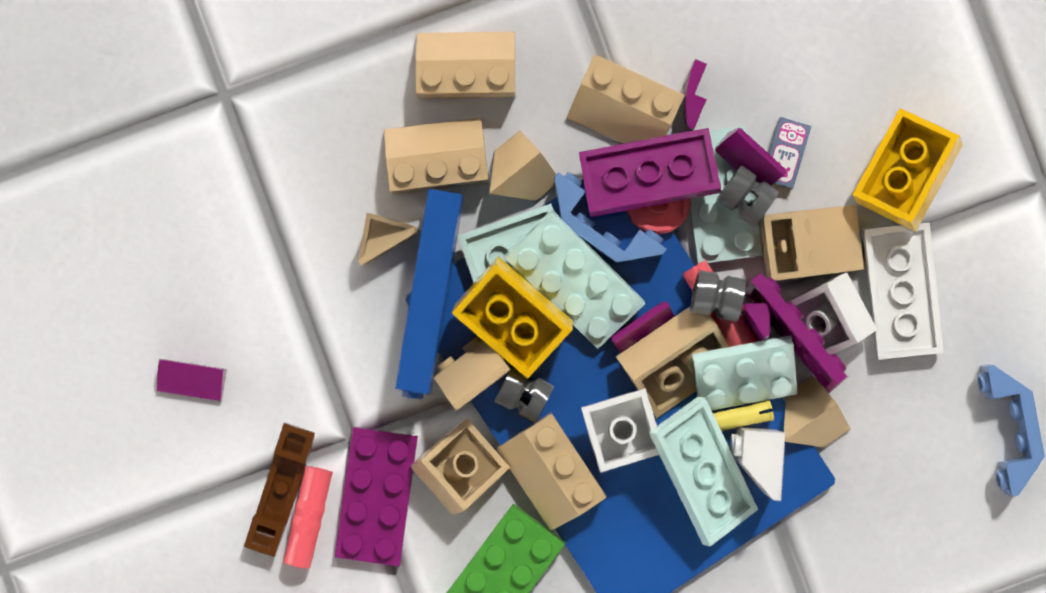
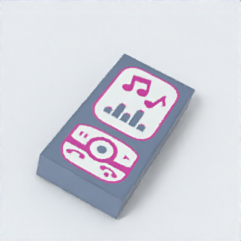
M783 117L779 118L769 154L786 169L787 173L774 183L775 185L789 189L794 188L812 126Z

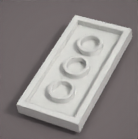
M920 223L916 232L902 225L862 230L871 317L877 328V331L873 333L876 360L944 353L930 223Z

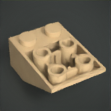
M856 205L764 215L759 221L766 279L771 277L775 281L865 269Z

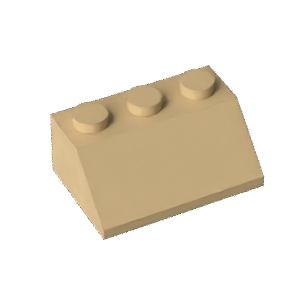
M515 32L417 33L416 95L418 99L515 97Z
M594 54L566 118L621 144L667 135L685 95Z
M481 118L384 129L389 189L392 194L489 183Z
M688 307L616 356L636 389H646L652 412L658 418L696 392L692 354L727 348L729 346L710 315L705 316L691 313L690 307Z
M551 412L496 448L504 461L509 465V469L550 531L580 516L607 498Z

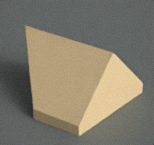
M520 130L494 152L489 194L537 201L555 186L554 178L557 174L542 153Z
M367 212L358 261L362 266H366L420 233L413 225Z
M813 375L797 385V395L786 396L784 418L785 442L824 448L850 429L836 401Z

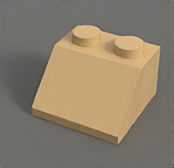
M478 336L462 347L465 354L455 361L450 356L436 367L439 374L434 379L456 411L511 369L503 357L486 342L481 341Z
M468 418L464 419L434 443L410 465L413 471L452 515L465 511L510 468Z

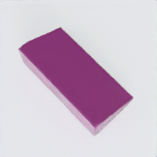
M742 128L728 132L715 147V151L736 171L743 165L754 173L758 183L765 181L772 186L787 173L786 169Z
M663 301L611 336L610 340L621 354L675 316L669 304Z
M768 303L743 304L740 313L758 342L768 340L770 336V309Z
M159 359L157 391L222 401L227 369Z

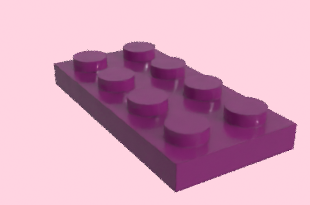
M709 128L579 152L590 217L721 193Z
M760 273L750 281L745 294L753 304L768 303L770 324L781 337L791 336L794 344V353L828 393H831L848 377L844 372L847 370L846 366L837 355L833 354L830 356L823 347L825 344L823 338L814 328L809 330L801 321L803 315L792 302L787 304L780 296L782 290L776 281L771 277L766 279Z
M353 427L335 558L400 566L413 478V469L410 465L415 462L418 442L417 435Z

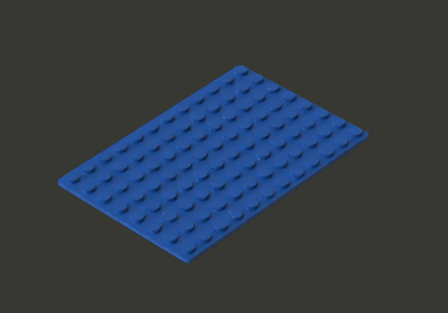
M581 180L583 185L580 188L585 191L584 180ZM586 191L571 212L575 217L578 213H581L593 221L595 225L592 229L602 236L605 232H608L622 242L619 248L623 251L640 230L632 224L626 211L590 217ZM555 197L545 205L552 204L554 212L560 217L558 200ZM672 231L659 235L664 239L661 245L667 248L661 256L614 263L591 247L645 301V305L616 332L663 301L669 304L674 316L690 307L693 291L682 274L695 265ZM465 257L453 264L439 353L444 361L450 356L455 361L465 354L462 347L477 337L472 330L452 314L455 303L474 283ZM409 293L405 298V301L408 306L410 303L411 293ZM573 325L572 331L530 376L532 380L539 377L554 385L537 421L550 412L553 414L607 497L580 516L555 528L560 538L566 542V547L596 593H671L835 483V477L816 448L810 445L784 442L781 501L773 500L765 495L737 463L758 510L712 546L704 545L660 455L600 472L581 408L638 391L617 360L616 356L620 353L610 338L597 349ZM506 361L509 367L512 368V365ZM510 370L470 400L499 445H502L533 424V422L520 416L517 408L508 410L494 402ZM524 390L522 397L531 399L532 395ZM694 392L658 418L654 415L656 425H660L697 398V392ZM783 398L771 399L772 408L759 411V414L773 412L774 421L743 427L774 429L784 432L786 403ZM760 401V402H755V403H749V404H744V405H739V406H733V407H728V408H723V409L712 410V412H713V413H717V412H720V411H726V410L735 409V408H739V407H744V406H748V405H752V404H756V403H761V402H765V401ZM737 428L721 431L729 449L731 434H736Z

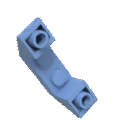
M559 172L557 173L554 183L560 218L580 238L614 263L661 256L667 250V248L661 245L664 239L648 229L646 233L639 230L623 251L619 248L622 242L608 232H605L602 236L592 229L595 223L581 213H578L576 217L571 214L585 194V191L580 188L583 182L569 172L565 176Z
M981 365V373L977 374V382L980 392L985 393L986 398L995 399L1012 395L1013 401H1009V411L1012 419L1017 421L1019 433L1015 434V442L1019 453H1023V457L999 461V470H996L995 475L998 488L1003 490L1004 494L1012 497L1018 496L1045 457L1033 391L995 365Z

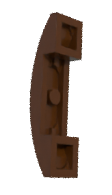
M286 422L283 423L271 468L243 547L272 557L276 556L303 479L316 432Z

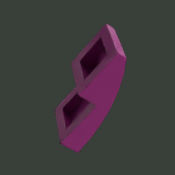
M697 59L693 61L690 68L683 98V120L685 131L687 132L695 129L707 100L695 94L707 66V63Z

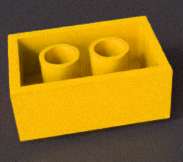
M899 108L852 194L857 204L916 232L963 146L960 135Z
M499 256L455 303L452 314L527 379L572 331L573 320Z

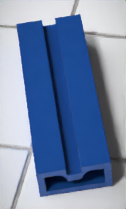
M428 189L395 389L403 390L402 397L422 400L424 394L429 395L432 393L464 203L462 194Z

